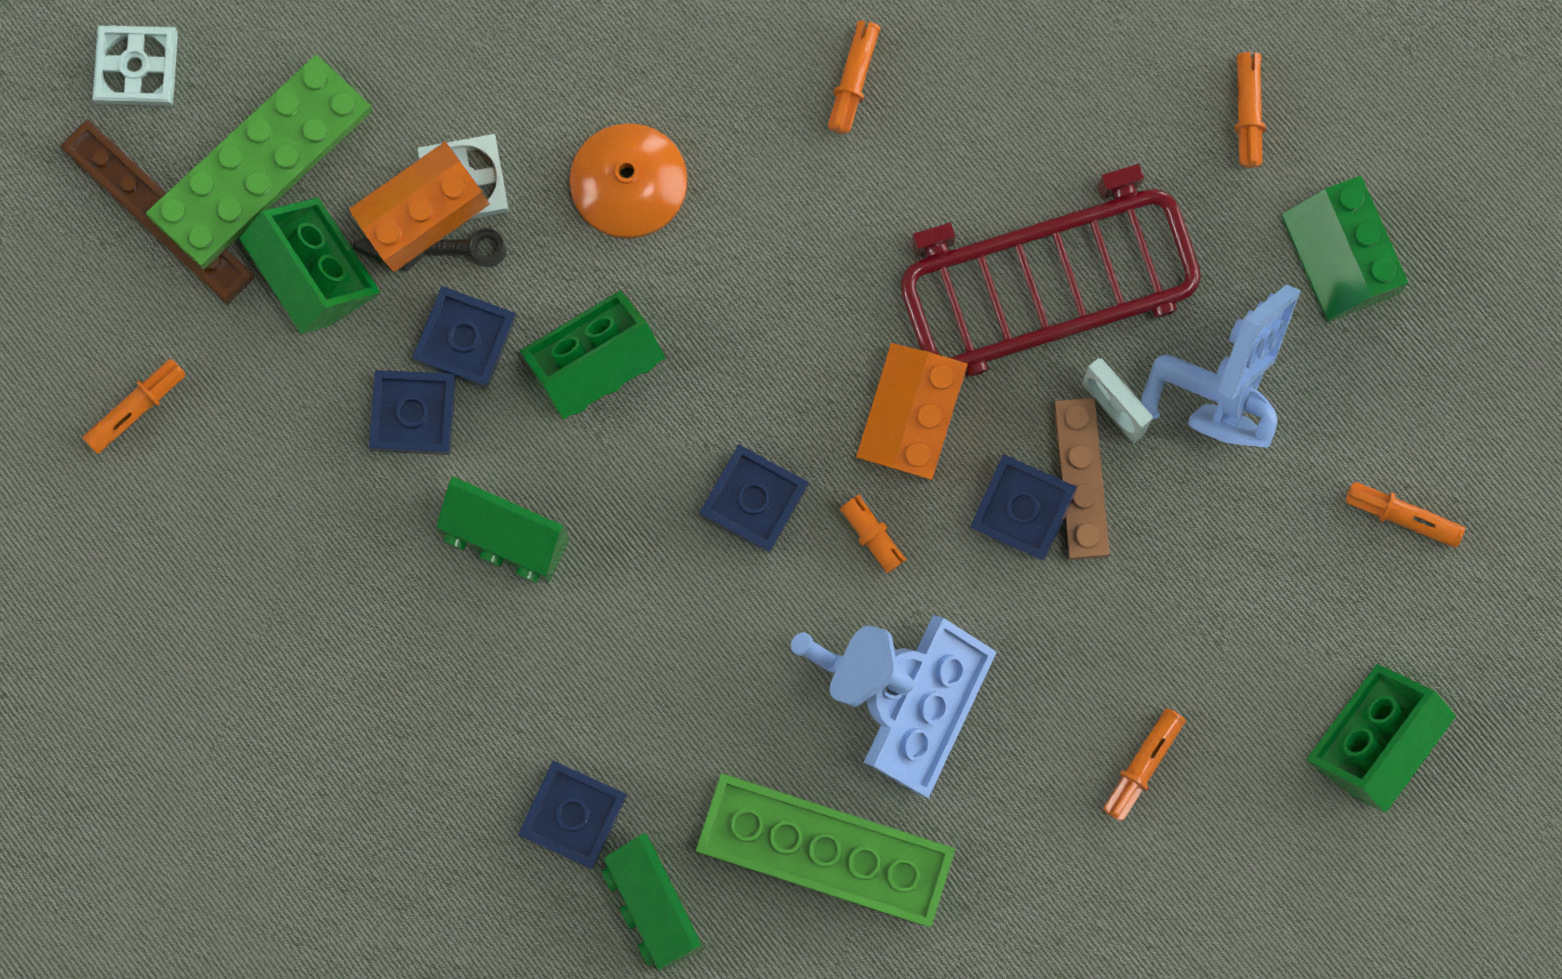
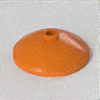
M617 124L595 133L581 146L570 170V191L578 212L593 228L612 237L624 239L640 238L662 229L680 210L687 192L686 166L678 148L661 132L641 124ZM624 168L634 170V174L630 178L620 176V172Z

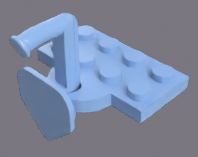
M1285 285L1275 294L1271 293L1265 302L1260 301L1254 311L1249 310L1243 320L1238 319L1229 339L1230 342L1234 343L1230 357L1225 356L1217 374L1172 355L1166 354L1156 358L1141 397V403L1151 413L1152 418L1157 419L1160 417V412L1157 411L1158 403L1167 381L1218 403V405L1204 404L1190 415L1188 424L1194 430L1225 443L1270 447L1278 419L1274 408L1257 389L1264 372L1276 361L1301 290ZM1246 411L1260 417L1258 426L1242 414Z
M935 615L932 616L916 651L906 648L894 650L891 633L874 626H865L859 629L850 640L843 656L834 654L815 643L808 633H799L791 641V650L794 654L804 656L834 674L830 684V694L834 700L853 707L859 706L866 701L871 716L881 725L864 763L914 793L929 798L997 652L945 618Z

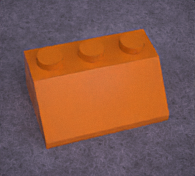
M444 141L349 208V210L381 258L395 272L485 209L490 203L446 141Z
M891 343L856 458L933 481L968 364L931 352Z

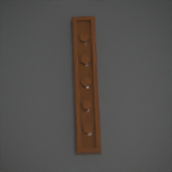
M87 119L60 145L61 149L227 305L255 278V275L227 249L202 270L147 217L146 212L166 192L91 121Z

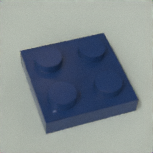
M441 286L412 359L418 364L443 373L455 374L456 378L488 389L517 318L516 313Z
M375 370L369 449L378 452L451 455L456 389L455 374Z
M738 444L699 514L701 517L770 554L808 488L809 482Z
M1003 454L970 527L1045 561L1078 487Z
M553 760L518 835L593 870L628 795Z

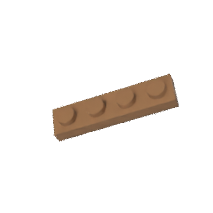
M1095 398L1058 400L1054 402L1060 477L1061 480L1078 487L1064 518L1068 560L1108 558L1110 552Z

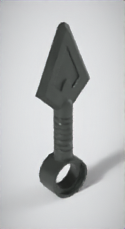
M482 228L474 232L470 239L439 240L399 270L407 273L425 255L431 254L472 255L474 260L481 266L492 267L501 263L504 259L506 244L499 232L491 228ZM367 237L353 243L352 248L356 252L385 263ZM484 238H493L498 242V250L491 257H482L477 253V246Z

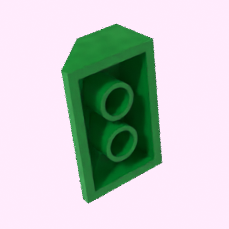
M1362 175L1325 188L1281 215L1327 323L1396 297L1402 293L1409 283Z
M319 197L262 211L239 238L301 335L331 326L377 297L381 292Z
M621 290L519 350L548 399L563 420L571 415L583 412L589 404L604 395L616 392L624 383L639 374L651 371L656 364L666 359L649 325Z
M454 476L451 477L436 525L439 533L444 536L442 542L463 552L466 546L481 553L478 558L495 567L500 568L502 563L517 568L515 575L533 584H537L539 579L549 583L569 542L564 526Z
M1376 664L1306 760L1356 799L1386 814L1456 718V715L1435 690Z
M646 832L604 857L608 867L601 870L611 892L619 890L626 903L619 907L629 929L638 928L644 942L637 946L648 967L656 964L661 972L704 950Z

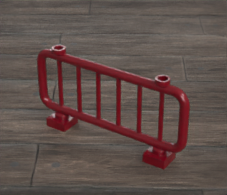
M1135 164L1101 175L1097 185L1102 199L1114 196V200L951 251H949L948 247L954 245L956 238L951 222L914 233L911 244L915 256L926 254L927 258L911 264L903 273L900 285L901 294L919 349L940 355L936 350L916 288L920 277L936 271H940L966 349L965 353L947 358L967 363L968 367L965 373L967 378L987 372L989 370L987 362L1149 311H1153L1155 318L1165 317L1177 312L1175 303L1192 296L1198 289L1201 280L1200 266L1177 202L1171 195L1162 190L1149 189L1137 192L1136 188H1139L1142 184L1144 175L1140 164ZM1153 204L1161 207L1166 215L1185 271V279L1182 284L1163 291L1135 209ZM1125 212L1128 213L1155 292L1154 294L1124 302L1097 222ZM1086 224L1091 226L1117 303L1115 306L1087 314L1060 235L1061 232ZM1052 235L1080 317L1049 326L1022 244ZM1015 247L1042 329L1012 338L985 256ZM977 259L1004 341L974 350L947 268Z

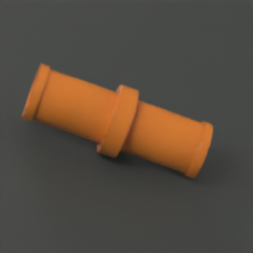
M860 494L839 509L861 537L858 539L862 547L866 545L886 574L907 560L886 533L888 529L886 524L878 522L862 500Z

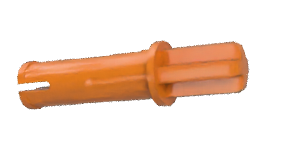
M857 21L839 86L834 88L833 94L836 96L828 127L838 134L851 131L858 103L864 100L862 90L878 34L881 31L880 26L873 22H869L868 26L865 27V21Z
M1242 52L1236 56L1238 123L1234 126V131L1238 133L1239 164L1248 169L1260 167L1262 164V133L1266 130V125L1262 123V55L1254 52L1252 58L1251 52Z
M168 359L143 383L140 380L136 382L138 387L82 436L83 439L97 454H100L155 404L159 406L161 404L159 399L185 377L184 370L174 360Z
M1353 482L1346 495L1347 504L1378 516L1380 522L1383 523L1385 520H1388L1454 548H1457L1465 532L1464 526L1395 498L1396 494L1392 491L1388 495L1359 482ZM1413 517L1432 524V527L1415 521Z
M1165 708L1129 767H1127L1126 771L1121 770L1119 773L1121 779L1103 806V810L1109 816L1119 821L1124 820L1140 793L1148 790L1147 782L1186 723V719L1180 714Z

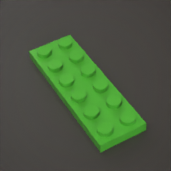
M316 54L146 212V215L204 270L246 231L262 211L268 210L372 112V106Z
M721 773L696 853L931 928L956 848Z

